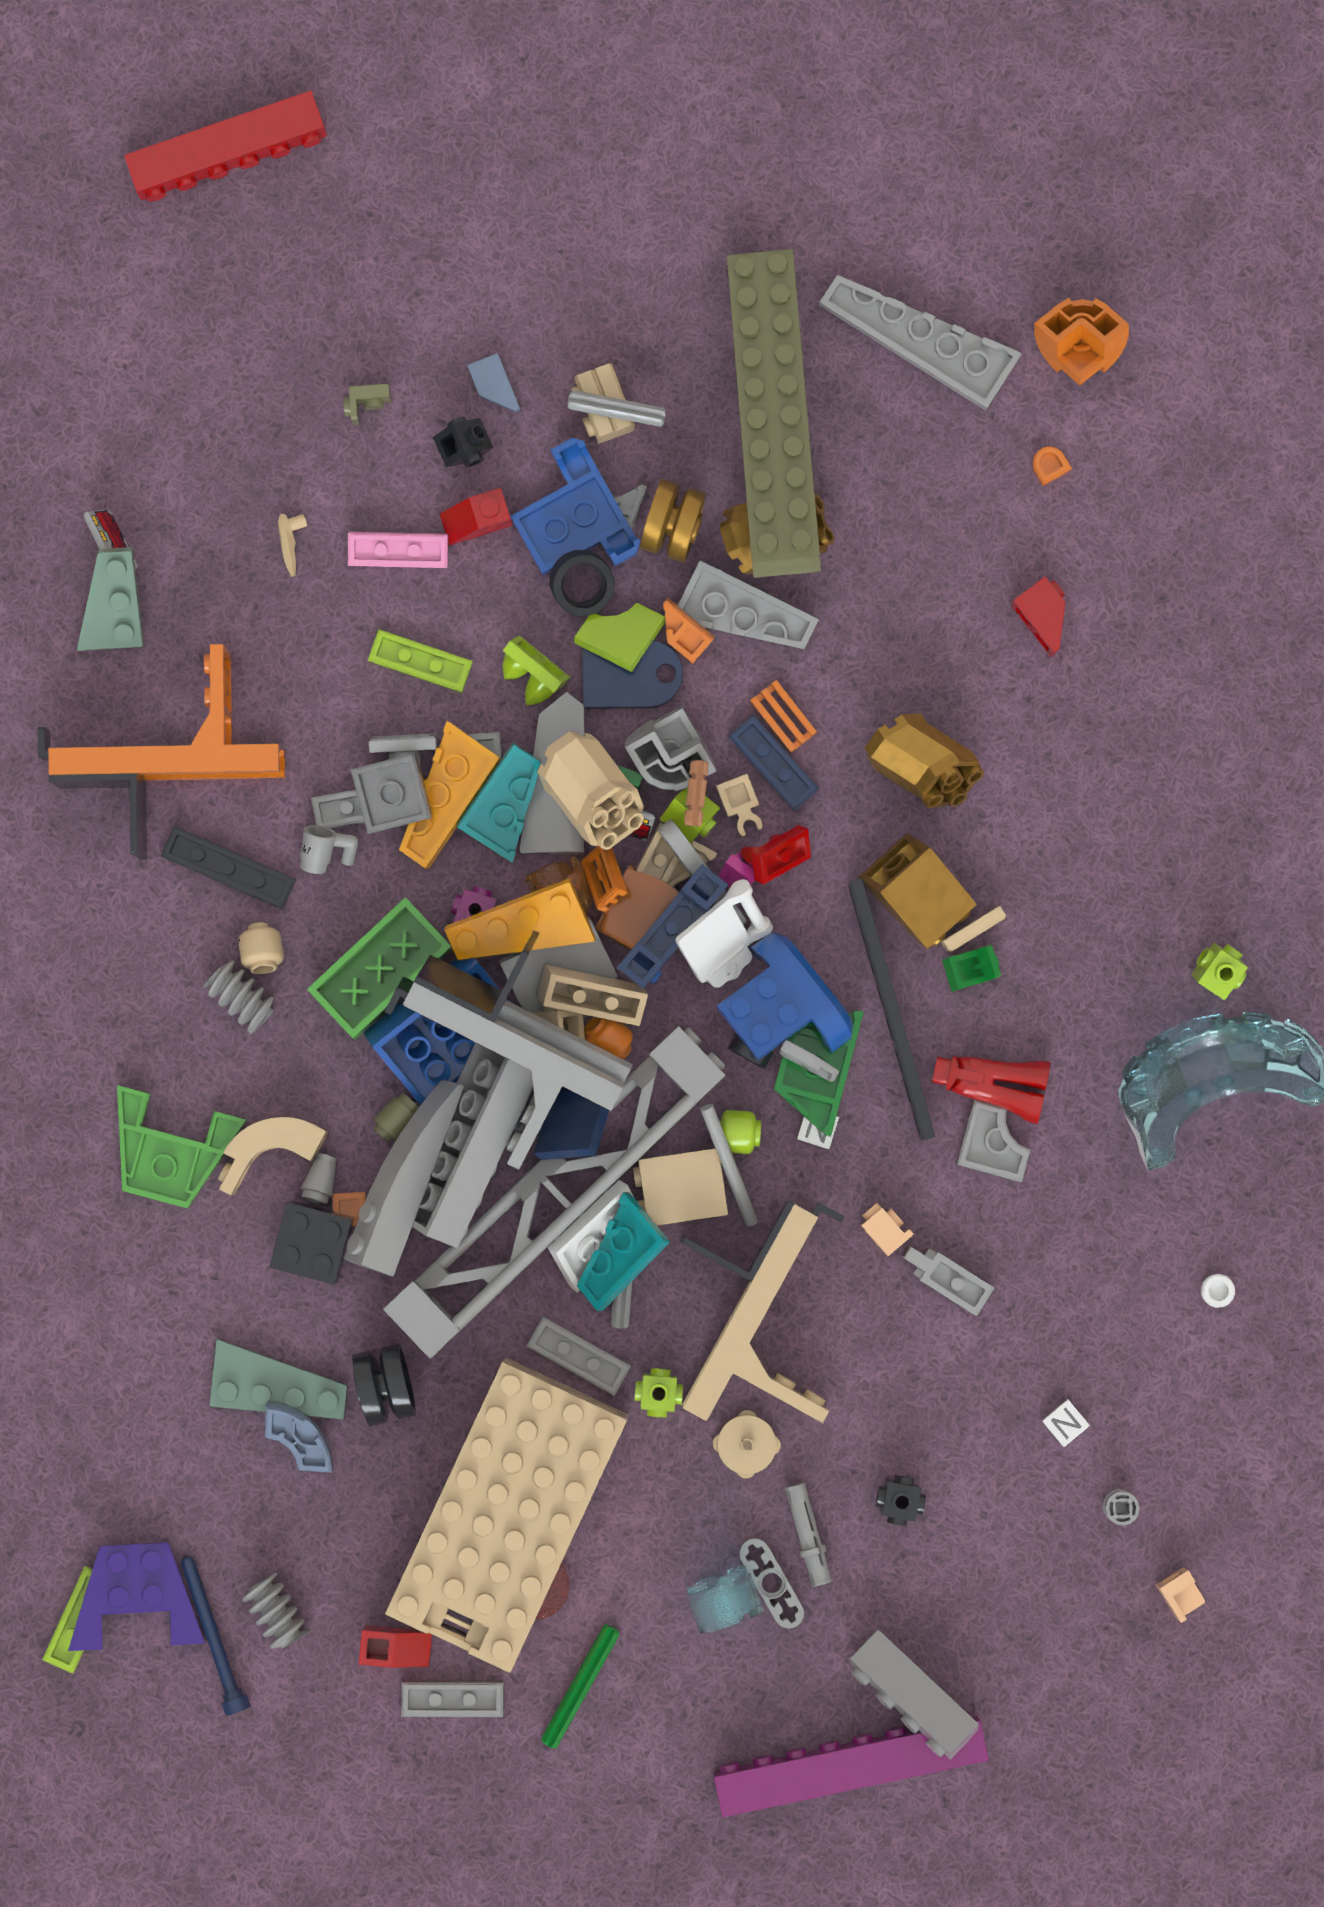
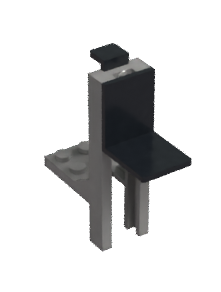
M533 930L502 991L430 955L419 971L415 981L403 976L385 1010V1013L391 1015L402 997L405 999L403 1006L532 1070L534 1095L506 1149L512 1152L507 1164L518 1170L562 1086L611 1111L623 1090L624 1081L633 1065L506 1000L540 934Z

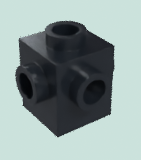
M459 417L447 424L444 430L433 437L445 467L464 464L466 468L472 467L484 460L482 455L493 448L480 418L466 420L465 417Z
M895 1475L894 1480L886 1479L885 1486L878 1487L875 1506L881 1507L880 1513L882 1516H887L888 1523L907 1526V1520L916 1522L917 1514L923 1515L926 1495L921 1494L922 1488L914 1484V1478ZM899 1496H906L908 1498L906 1507L899 1508L896 1506L895 1502Z

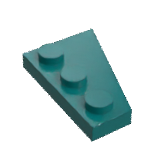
M512 743L456 824L457 828L513 863L516 846L524 826L529 802H531L537 781V771L540 764H542L541 761L515 743Z
M623 1192L618 1202L620 1206L614 1218L609 1220L605 1228L606 1234L598 1250H594L577 1284V1287L597 1311H603L670 1243L668 1238L629 1192Z

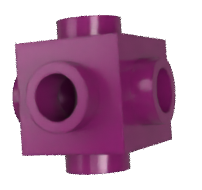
M473 886L472 891L464 889L462 896L456 894L450 912L456 915L453 923L470 917V910L473 906H480L481 912L496 907L498 901L491 898L493 892Z

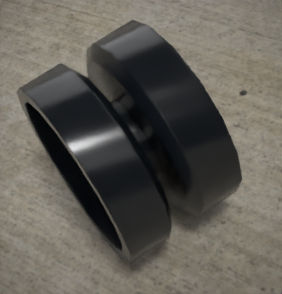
M400 1343L382 1347L380 1352L381 1369L375 1355L370 1350L352 1355L356 1392L369 1427L387 1422L389 1417L387 1400H389L393 1414L398 1419L416 1415L414 1393Z

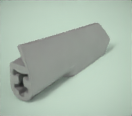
M566 692L539 714L533 756L539 759L544 767L548 759L544 754L549 745L569 731L577 732L579 735L584 736V705ZM538 775L531 802H529L524 819L520 853H541L542 855L584 853L583 837L554 798L544 790Z

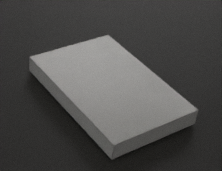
M587 917L595 935V942L531 950L512 987L521 1008L529 1012H545L544 1006L537 997L545 964L614 979L618 978L590 917ZM515 952L499 960L507 979H509L522 952Z

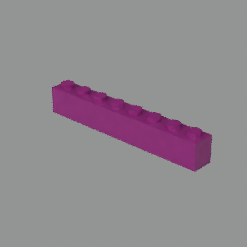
M978 1716L972 1717L979 1724L978 1731L951 1760L945 1754L942 1757L937 1756L926 1745L929 1739L919 1730L915 1734L911 1730L905 1731V1726H898L886 1729V1735L872 1738L871 1733L853 1736L852 1743L839 1745L838 1740L820 1743L819 1750L806 1752L805 1747L786 1751V1757L773 1759L772 1755L768 1754L757 1756L752 1759L753 1764L740 1766L738 1761L722 1764L719 1766L720 1771L713 1772L722 1818L989 1761L981 1720Z

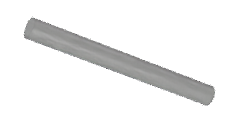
M713 1104L704 1105L700 1108L745 1225L747 1227L754 1226L758 1223V1219Z

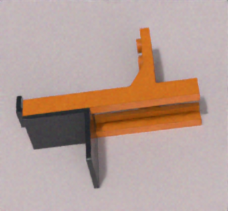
M210 644V654H204L205 674H209L210 687H205L204 702L205 707H209L210 713L191 745L50 748V730L46 727H38V757L43 761H49V782L59 789L130 788V853L139 860H147L146 781L285 778V751L280 750L279 744L232 745L231 653L223 644Z

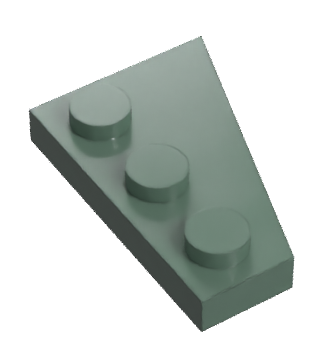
M133 547L99 549L77 651L143 647L144 637Z

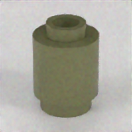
M403 1092L397 1098L394 1096L373 1118V1121L377 1124L373 1130L386 1142H389L391 1138L396 1141L419 1106Z

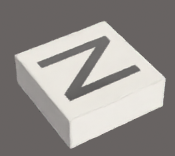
M836 1116L831 1137L825 1136L804 1117L797 1140L829 1149L839 1117Z
M1068 1399L1041 1420L1063 1447L1090 1426Z

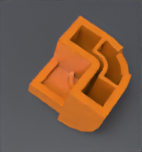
M1068 298L1057 304L1034 323V335L1036 344L1048 364L1056 372L1062 369L1080 386L1097 371L1101 370L1105 373L1116 362L1127 344L1129 324L1107 304L1097 298L1094 301L1084 299L1071 301Z

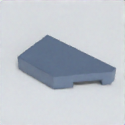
M498 353L467 365L481 399L493 402L514 413L521 412Z

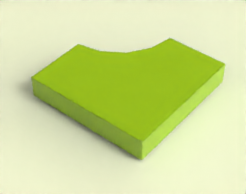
M639 603L633 605L628 611L616 616L592 614L588 616L575 635L574 643L632 672L664 626L665 616Z

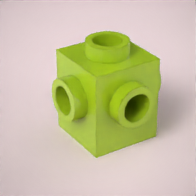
M1214 942L1210 948L1207 947L1201 952L1196 961L1197 967L1191 976L1200 985L1225 1000L1233 989L1241 986L1246 978L1245 971L1248 967L1240 960L1243 956L1241 952L1229 944L1222 948Z
M651 1368L650 1374H643V1381H636L634 1401H641V1409L647 1410V1416L667 1417V1412H674L675 1404L682 1405L683 1384H677V1376H671L670 1369ZM657 1387L665 1390L666 1395L662 1400H656L652 1396L653 1390Z

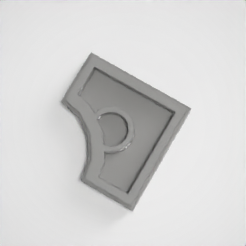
M973 1100L956 1165L1022 1182L1030 1149L1018 1144L1010 1135L1006 1124V1109Z

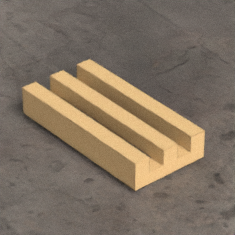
M998 906L940 943L946 952H952L1005 919L1006 915L1001 906Z

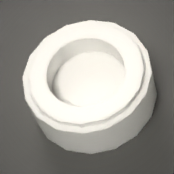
M1212 1274L1206 1277L1200 1288L1203 1300L1208 1305L1216 1308L1228 1305L1235 1295V1286L1232 1280L1222 1274Z

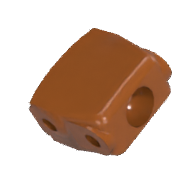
M631 864L622 876L628 893L625 896L618 894L619 901L615 905L612 903L608 904L609 909L606 913L603 912L595 927V930L629 950H632L636 943L641 940L679 894L676 889L648 874L635 871V866Z

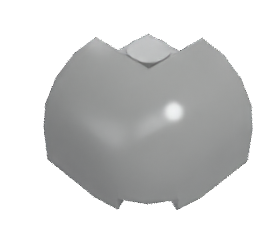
M683 706L676 708L655 721L651 719L632 732L625 740V748L640 774L650 785L652 784L660 789L678 791L687 788L689 779L692 776L689 775L692 760L708 762L707 776L717 771L707 746L699 732L695 729Z

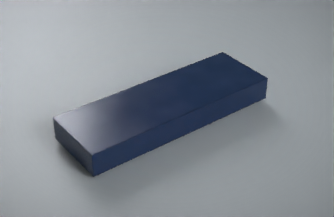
M754 715L728 736L793 811L797 810L819 790Z

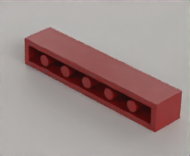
M310 90L124 155L139 198L152 202L164 198L167 191L176 188L180 191L189 190L195 187L199 180L208 177L210 180L223 178L228 175V170L239 166L241 169L252 168L260 163L259 160L268 156H272V158L284 157L291 152V148L303 145L305 148L313 147L322 141L321 138L326 137L327 134L314 96Z

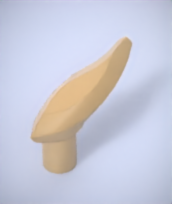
M281 513L278 520L281 550L290 576L294 577L296 576L294 552L296 542L292 531L307 527V522L303 514L287 518L285 514Z

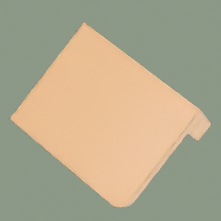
M1185 1567L1156 1584V1587L1180 1623L1187 1620L1185 1615L1205 1603L1203 1596L1195 1585L1194 1578Z

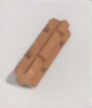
M692 760L690 763L689 775L692 776L688 782L686 800L688 810H685L684 823L688 826L699 827L702 825L703 812H701V808H704L707 784L705 777L708 775L709 766L706 761Z

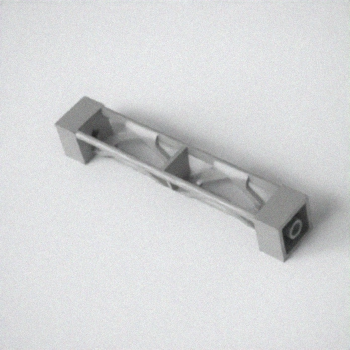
M678 1026L624 1081L625 1085L613 1109L634 1088L639 1086L642 1089L628 1150L567 1161L565 1158L540 1160L468 1229L458 1248L450 1246L383 1309L430 1359L726 1076L722 1072L725 1068L724 1063L712 1051L706 1055L698 1047L702 1041L689 1027L683 1031ZM659 1066L686 1095L649 1129L645 1125ZM603 1166L606 1169L573 1203L546 1177ZM542 1182L566 1210L532 1241L528 1236ZM521 1198L524 1201L510 1262L450 1273L447 1268ZM484 1279L488 1283L454 1317L427 1290Z

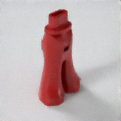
M953 1055L952 1059L937 1056L932 1083L946 1085V1090L948 1091L951 1088V1091L961 1096L999 1106L1030 1123L1038 1125L1044 1094L994 1084V1081L1010 1082L1045 1091L1051 1062H1004L977 1057H957Z

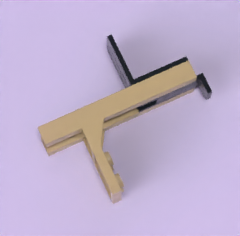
M786 1200L748 1271L684 1235L682 1236L680 1242L750 1281L682 1404L683 1409L707 1421L732 1374H735L822 1423L824 1422L829 1413L827 1407L824 1406L826 1400L806 1389L804 1394L794 1389L795 1382L779 1373L774 1378L768 1375L750 1345V1341L815 1225L820 1212L841 1223L845 1216L819 1202L815 1204L810 1213Z

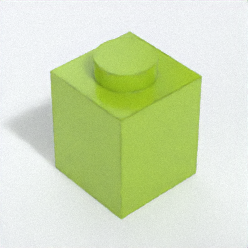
M687 787L674 798L660 820L666 823L671 819L691 844L699 835L705 838L714 828L717 822L713 820V817L720 807L705 796L704 808H701V812H703L702 825L699 827L685 825V810H688L686 806Z

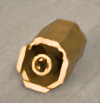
M814 494L819 552L821 555L827 552L828 545L834 543V535L830 527L827 526L823 514L825 510L824 503L818 494ZM743 503L723 511L722 517H727V519L720 523L719 529L730 558L732 560L739 558L743 565L738 566L742 573L753 574L747 503Z
M921 713L898 716L894 719L897 725L890 729L886 724L877 729L864 747L868 754V760L877 772L920 798L926 808L944 807L948 804L952 807L960 805L967 799V793L974 784L984 776V771L974 753L928 724Z

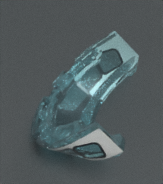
M1244 1012L1242 1017L1225 1019L1223 1013L1209 1015L1179 1024L1146 1043L1147 1049L1139 1057L1132 1056L1122 1071L1123 1080L1121 1086H1118L1123 1112L1143 1162L1148 1171L1156 1168H1162L1172 1162L1176 1157L1175 1139L1180 1126L1193 1112L1216 1099L1244 1092H1271L1292 1098L1303 1105L1317 1106L1324 1102V1049L1306 1029L1288 1019L1282 1023L1271 1020L1270 1014Z

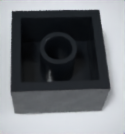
M294 1200L286 1202L269 1268L335 1285L340 1278L344 1257L347 1252V1243L351 1237L356 1217Z

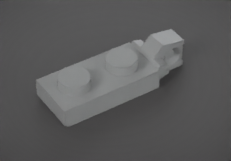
M909 1246L902 1257L917 1266L913 1274L920 1281L975 1316L978 1315L994 1290V1287L937 1251L934 1252L928 1249L926 1254L923 1255Z

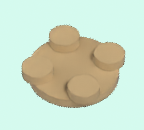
M744 1410L723 1426L720 1433L713 1440V1447L729 1469L736 1472L742 1478H750L771 1463L774 1455L780 1450L781 1443L767 1422L757 1417L753 1411Z

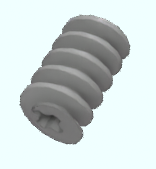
M231 960L221 966L208 979L203 989L211 985L208 992L211 998L221 994L218 1001L221 1007L231 1003L228 1014L233 1016L240 1013L238 1018L239 1024L243 1025L251 1021L248 1032L252 1034L275 1011V1009L272 1010L270 1008L274 998L271 996L262 1000L261 996L264 988L261 987L252 991L251 988L255 980L251 978L242 982L241 979L245 971L241 969L233 974L231 970L235 962Z
M277 1572L250 1587L242 1598L243 1602L254 1600L255 1603L249 1610L250 1614L261 1612L262 1615L256 1621V1625L268 1624L269 1627L262 1634L263 1637L275 1636V1640L269 1646L270 1649L284 1648L311 1631L310 1629L299 1631V1628L305 1621L303 1617L292 1619L298 1610L297 1606L285 1607L291 1599L290 1594L278 1595L284 1587L283 1582L271 1583L276 1577Z

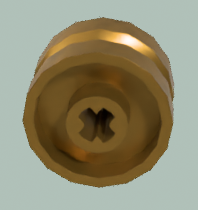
M661 479L647 517L640 549L657 554L662 549L666 536H670L667 547L668 558L685 563L691 545L695 543L702 522V510L706 499V492L689 488L685 492L680 506L676 505L680 491L678 483Z

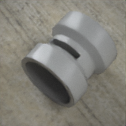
M1111 1490L1105 1495L1102 1502L1103 1513L1117 1525L1131 1524L1139 1515L1140 1507L1137 1499L1126 1490Z

